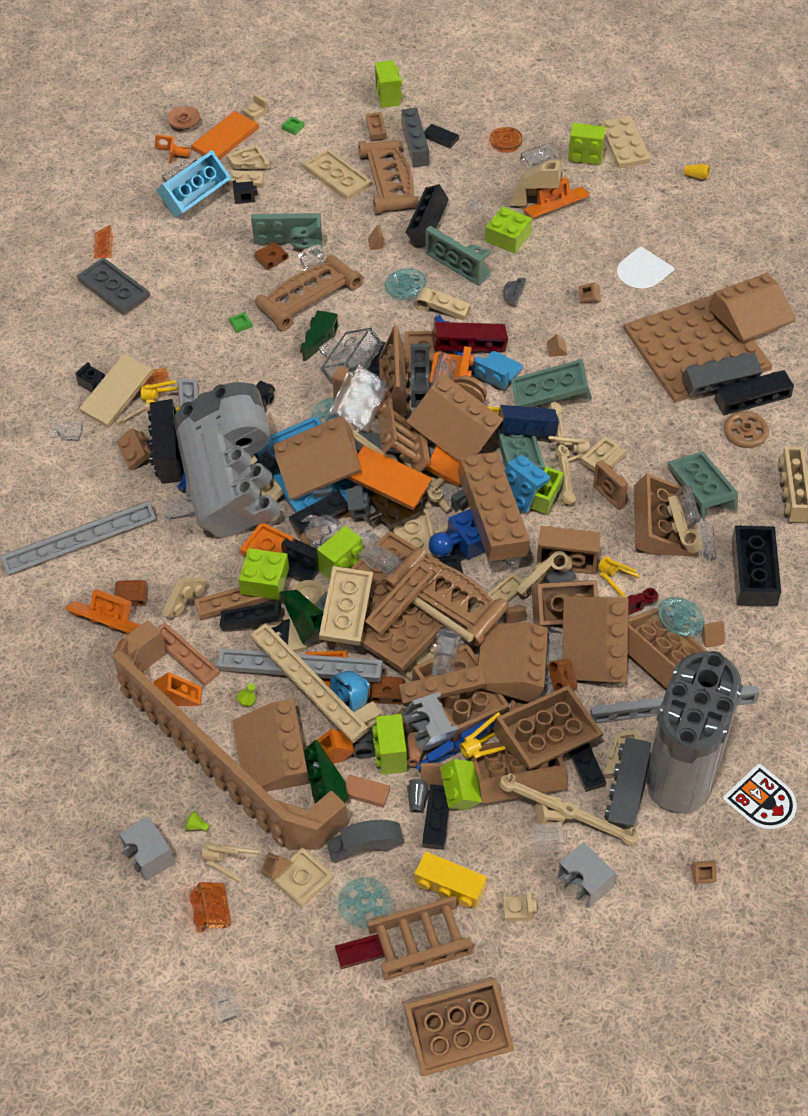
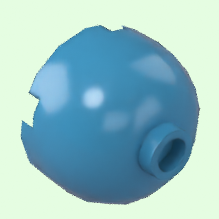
M354 671L340 672L331 677V690L353 712L366 704L369 683L365 678L363 679L361 675Z

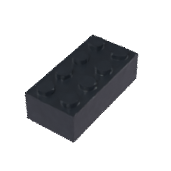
M173 399L150 402V410L148 411V419L151 422V425H148L150 436H152V439L149 440L150 450L153 451V454H150V462L152 466L155 465V476L160 478L161 484L182 481L184 474L183 462L173 423V418L177 412Z
M735 525L732 536V551L737 605L778 606L781 596V582L775 526Z

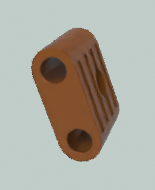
M272 242L256 251L254 257L267 270H270L286 261L289 255L276 242Z
M122 580L115 583V596L132 601L131 606H144L146 604V581Z
M569 659L549 662L548 670L554 691L567 685L575 691L577 689V681L572 662Z
M381 676L380 682H371L370 702L402 704L399 685L404 684L405 679L402 677Z

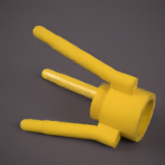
M176 381L142 386V400H146V404L150 405V402H156L154 400L158 399V392L178 390V387L159 388L175 384Z
M607 556L603 557L599 562L598 570L601 571L600 576L621 597H627L609 575L614 576L620 570L639 578V574L635 573L636 569L614 561Z
M499 712L471 735L465 737V741L459 744L460 750L466 759L472 756L474 759H477L481 756L506 749L505 746L480 751L482 749L481 744L494 737L495 733H491L479 740L475 738L494 722L496 717L500 716Z

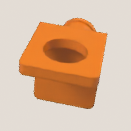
M156 134L155 148L170 150L169 163H172L174 155L189 158L190 147L176 146L174 144L175 137ZM164 139L168 144L161 145L159 140Z

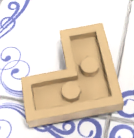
M203 577L178 578L162 613L167 617L179 616L184 611L187 599L199 598L204 593L207 580Z

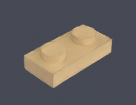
M231 170L230 176L232 179L228 182L229 186H233L234 180H236V183L253 181V186L257 185V188H262L264 172Z

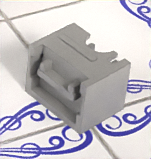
M440 692L412 700L402 715L407 726L414 727L418 731L415 735V742L420 752L450 741L458 730L457 725L451 726V721L449 722L442 709V703L438 701L442 696Z
M149 816L119 833L124 846L125 856L135 857L136 860L132 862L135 871L140 869L139 872L143 873L145 881L175 864L170 847Z
M585 842L559 862L558 878L566 886L571 884L579 886L580 889L577 891L576 897L583 901L588 896L589 900L585 904L588 908L594 905L614 886L616 873Z

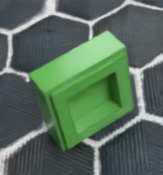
M290 117L282 125V130L296 135L305 127V123Z
M245 312L229 318V322L236 333L253 327Z

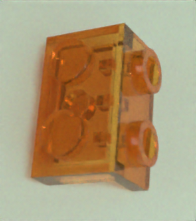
M199 882L190 893V903L193 905L194 911L193 923L196 925L197 933H203L206 928H228L231 925L224 883Z

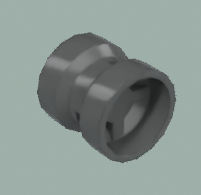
M369 730L354 742V756L356 758L366 759L375 755V747L372 744V731Z

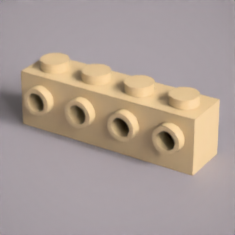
M784 446L782 457L778 459V467L782 468L780 482L784 483L782 497L786 499L784 512L788 514L789 522H808V473L804 447Z

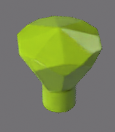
M249 683L245 689L237 693V700L240 704L252 706L256 703L254 684Z
M194 810L186 818L185 830L200 829L206 832L210 824L203 822Z

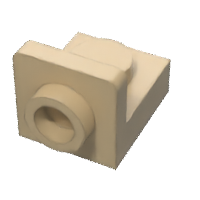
M257 93L253 95L254 102L243 109V115L253 121H256L268 112L267 100Z
M526 891V896L503 897L504 921H532V914L537 912L536 898L532 899L531 891Z

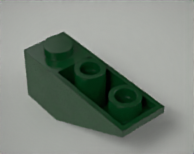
M317 310L315 317L311 318L310 330L306 331L305 343H302L300 347L303 361H307L334 339L339 326L338 314Z
M298 590L281 591L279 594L302 644L320 642L319 633L323 612Z
M314 740L303 750L314 804L330 791L335 793L345 803L349 799L345 781L318 740Z

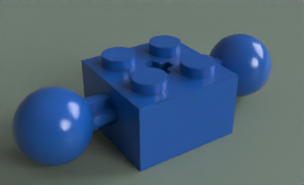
M470 509L448 518L447 533L437 532L430 537L428 547L434 556H448L456 544H458L457 547L466 555L465 558L467 560L485 552Z

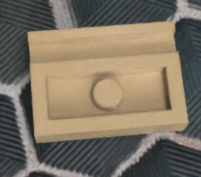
M604 436L581 457V463L594 472L596 463L600 460L613 467L626 455L627 450L621 449L620 445Z

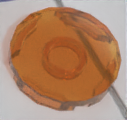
M500 127L491 133L490 144L492 148L499 149V152H514L522 145V134L516 128Z

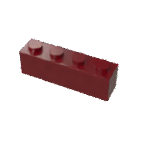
M434 322L431 334L434 350L464 351V346L472 347L471 351L505 352L508 342L505 324Z

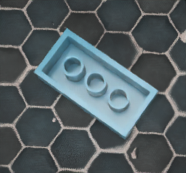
M211 150L158 187L156 191L176 218L232 178L216 154Z

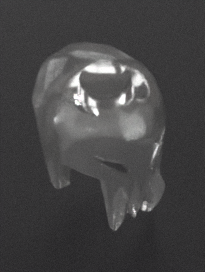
M311 514L301 521V523L310 522L308 527L305 528L304 535L312 546L317 549L343 528L340 521L330 515L315 516Z

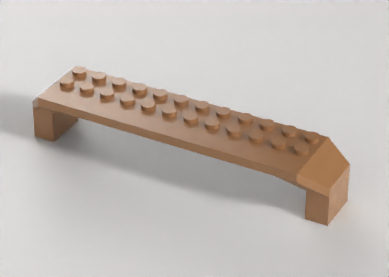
M149 620L118 642L112 657L118 674L116 678L121 684L120 690L124 696H130L133 699L134 705L139 710L143 709L146 711L149 720L152 723L157 722L160 725L161 731L166 736L170 735L179 749L184 748L187 751V755L192 762L195 763L197 761L207 776L212 775L215 778V783L220 789L223 790L225 788L229 792L230 798L236 804L239 802L244 806L245 813L251 818L254 816L258 820V825L265 832L269 831L279 846L284 845L288 850H300L302 847L305 850H320L327 844L326 841L335 837L340 832V829L348 825L347 806L332 791L327 793L309 810L275 800L144 675V671L166 655L162 633Z

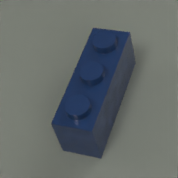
M500 405L498 415L503 418L498 426L500 433L543 437L556 436L559 419L555 409Z

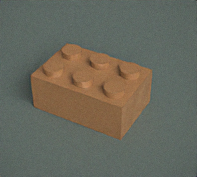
M540 526L536 565L540 562L543 563L553 553L560 551L572 559V571L596 575L601 532ZM564 557L558 559V567L565 564Z
M597 580L531 584L533 623L536 625L563 624V596H598Z

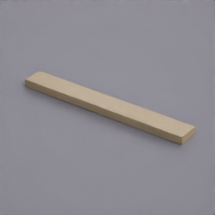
M512 572L487 594L494 601L502 598L509 603L520 594L516 589L519 587L521 579ZM476 602L468 609V612L481 609L484 605ZM454 621L455 623H457V624L460 625L461 627L465 628V627L462 626L460 623ZM446 627L443 631H452V630L449 629L448 627ZM460 635L438 636L403 673L398 669L397 671L409 682H412V669L414 666L451 651L464 638Z
M267 623L250 634L251 639L352 744L369 731L368 726Z

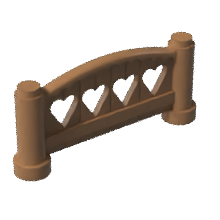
M402 141L358 142L359 157L367 158L368 156L378 192V197H373L375 214H382L383 211L415 208L419 203L418 196L413 195V176L410 166L401 153ZM387 155H393L395 161H388L382 158ZM394 165L398 172H391L385 169ZM397 176L401 183L397 184L389 180ZM397 188H402V192L404 194L399 195L393 193L392 191H394Z
M329 255L325 259V264L312 267L291 277L267 297L258 295L255 303L259 309L275 322L277 328L285 331L293 323L291 315L345 284L350 289L356 290L362 285L364 278L358 271H353L335 255ZM325 272H330L332 279L319 278L318 276L323 275ZM311 280H317L318 287L305 286L304 284L309 283ZM297 288H302L304 295L291 294L290 292L295 291ZM283 296L289 297L288 304L276 302V300L281 299Z
M421 547L414 549L392 574H387L382 579L383 586L391 592L420 561L435 573V577L417 597L464 626L467 631L474 635L473 640L469 642L473 646H479L483 642L484 635L507 611L508 603L504 599L499 598L494 601L476 582L460 571L443 563L427 559V553ZM442 578L445 580V583H450L451 587L435 591L436 580ZM454 589H460L461 593L468 595L466 598L451 602ZM470 599H476L478 603L484 605L481 609L468 612V602Z

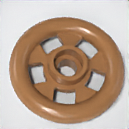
M741 411L727 418L724 423V433L733 444L744 448H752L766 441L769 435V426L758 414ZM749 419H750V420H753V421H755L756 423L753 424L752 422H749L748 420H749ZM740 420L741 422L738 425L734 423L735 421ZM756 429L762 430L761 434L755 433ZM737 430L739 435H734L732 431ZM744 437H752L753 440H745Z

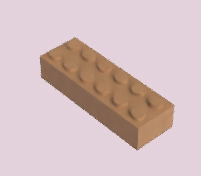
M498 452L460 457L458 475L488 562L527 556L530 539Z

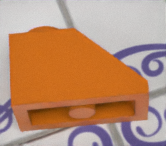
M170 672L153 681V684L176 706L201 705V686Z
M330 729L317 739L333 764L342 762L354 753L353 744L341 731Z

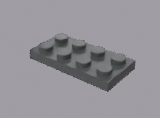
M104 257L77 275L78 281L123 315L150 297V293L146 288Z

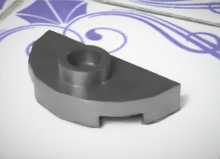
M517 278V280L508 281L505 284L503 297L509 305L516 306L526 284V278Z

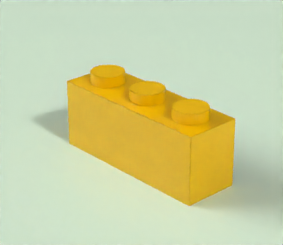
M425 851L414 873V883L423 890L427 891L430 889L437 892L440 897L455 896L456 901L463 907H473L476 909L487 887V876Z

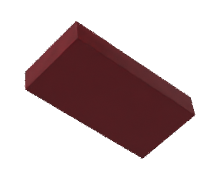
M378 934L335 945L341 969L385 957Z

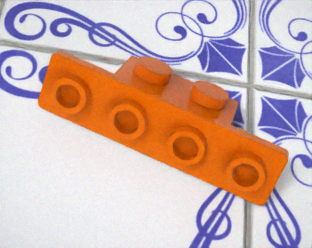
M564 177L560 179L559 188L536 189L538 203L524 208V213L531 218H537L544 213L552 212L557 208L568 206L576 201H581L589 196V192L583 187L570 190L569 179Z
M99 589L93 590L90 606L78 601L66 605V610L71 611L73 615L84 616L92 622L106 624L108 628L125 631L127 635L140 626V624L129 621L132 601Z

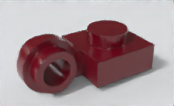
M647 588L642 593L629 595L628 616L643 610L646 604L655 603L658 600L657 591L654 588Z

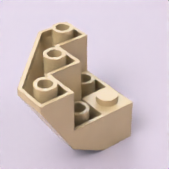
M546 159L525 171L511 193L510 206H527L528 196H537L536 189L559 188L560 179L564 178L562 160Z

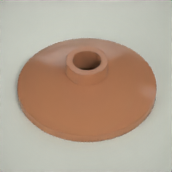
M191 106L176 107L168 114L169 124L179 129L190 128L200 120L199 111Z

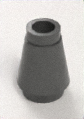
M412 779L409 781V785H407L409 807L412 813L423 812L428 792L427 782L424 780Z

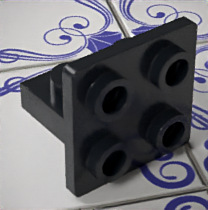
M284 539L281 547L282 553L288 555L289 571L287 575L300 581L313 580L319 571L317 548L296 539L293 542Z

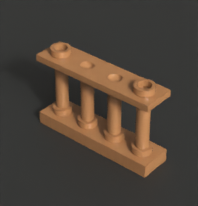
M388 397L377 408L382 452L386 453L390 447H393L410 458L412 469L421 472L430 462L427 438L406 423L407 419L393 411L392 399Z
M444 896L436 902L386 917L377 916L368 922L369 935L378 934L386 959L381 964L384 981L472 954L473 945L470 937L463 938L460 936L451 911L456 909L455 896ZM443 913L452 939L451 943L444 945L438 943L430 919L431 916ZM421 920L430 945L428 950L421 952L417 951L408 923ZM398 926L408 952L407 956L401 958L394 956L386 930Z

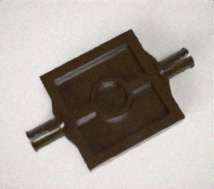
M376 494L370 497L369 501L375 508V512L367 515L366 518L369 523L381 519L391 530L422 515L424 509L418 503L413 511L380 494Z

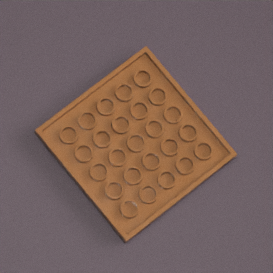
M713 295L624 324L623 329L674 403L700 395L689 396L682 379L684 371L690 365L696 364L698 366L711 360L716 362L725 357H737L742 353H755L762 373L772 370L773 365L753 338L742 342L708 309Z
M388 531L350 568L373 572L365 620L390 593L383 586L382 579L387 574H392L414 549H417L416 546L391 531ZM427 554V556H426L427 559H431V560H434V561H437V562L442 563L441 561H439V560H437L436 558L432 557L431 555ZM442 578L436 580L435 591L451 587V584L445 583V580ZM454 589L451 602L466 598L468 595L461 593L460 589ZM328 591L314 604L323 613ZM410 603L382 636L364 622L360 645L403 673L439 636L446 626L413 603Z

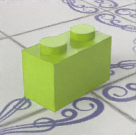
M546 466L544 472L551 476L550 481L536 491L530 508L548 515L562 488L564 473Z
M453 759L440 767L448 808L469 810L482 802L473 761Z

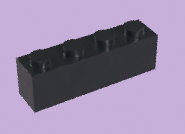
M440 184L425 188L407 227L406 234L415 247L426 246V229L429 226L437 228L449 201Z
M785 370L772 372L771 374L716 388L714 401L723 416L791 398L794 384Z

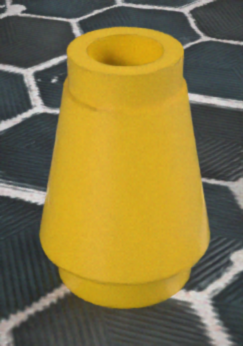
M706 163L685 166L684 175L700 180L709 178L710 166L706 165Z

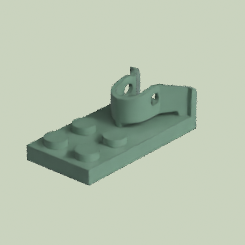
M321 213L251 214L254 244H270L272 242L277 244L291 243L297 248L322 251Z
M432 226L426 229V255L478 286L490 277L491 274L484 259L491 254V249L486 250L473 244L465 247Z
M582 359L511 379L516 406L535 407L560 399L574 400L581 398L589 399V401L592 399Z
M497 427L495 432L505 468L508 462L523 455L544 471L545 465L536 436L500 433L499 427Z
M703 451L668 462L669 470L699 505L701 520L705 519L707 508L718 505L720 508L738 509V492Z

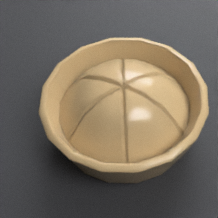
M312 580L301 581L292 588V590L301 592L313 604L325 594L323 586Z

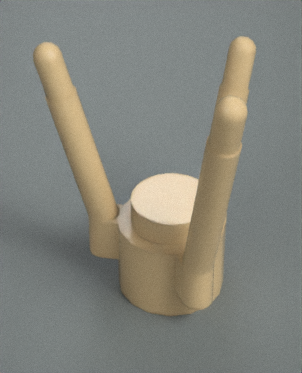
M548 437L549 440L563 441L565 446H572V452L577 455L567 458L568 462L581 459L590 450L588 439ZM552 442L553 446H557L556 442ZM559 461L553 463L552 467L559 466Z
M207 842L202 850V859L208 860L207 866L214 867L238 883H241V878L216 862H220L223 859L224 853L259 854L260 851Z

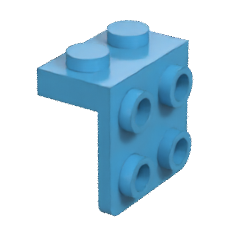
M492 351L486 359L479 356L475 358L473 375L505 390L511 383V379L515 378L522 370V364L496 351Z
M523 455L508 462L505 468V474L518 509L525 513L529 511L536 491L549 483L551 476Z

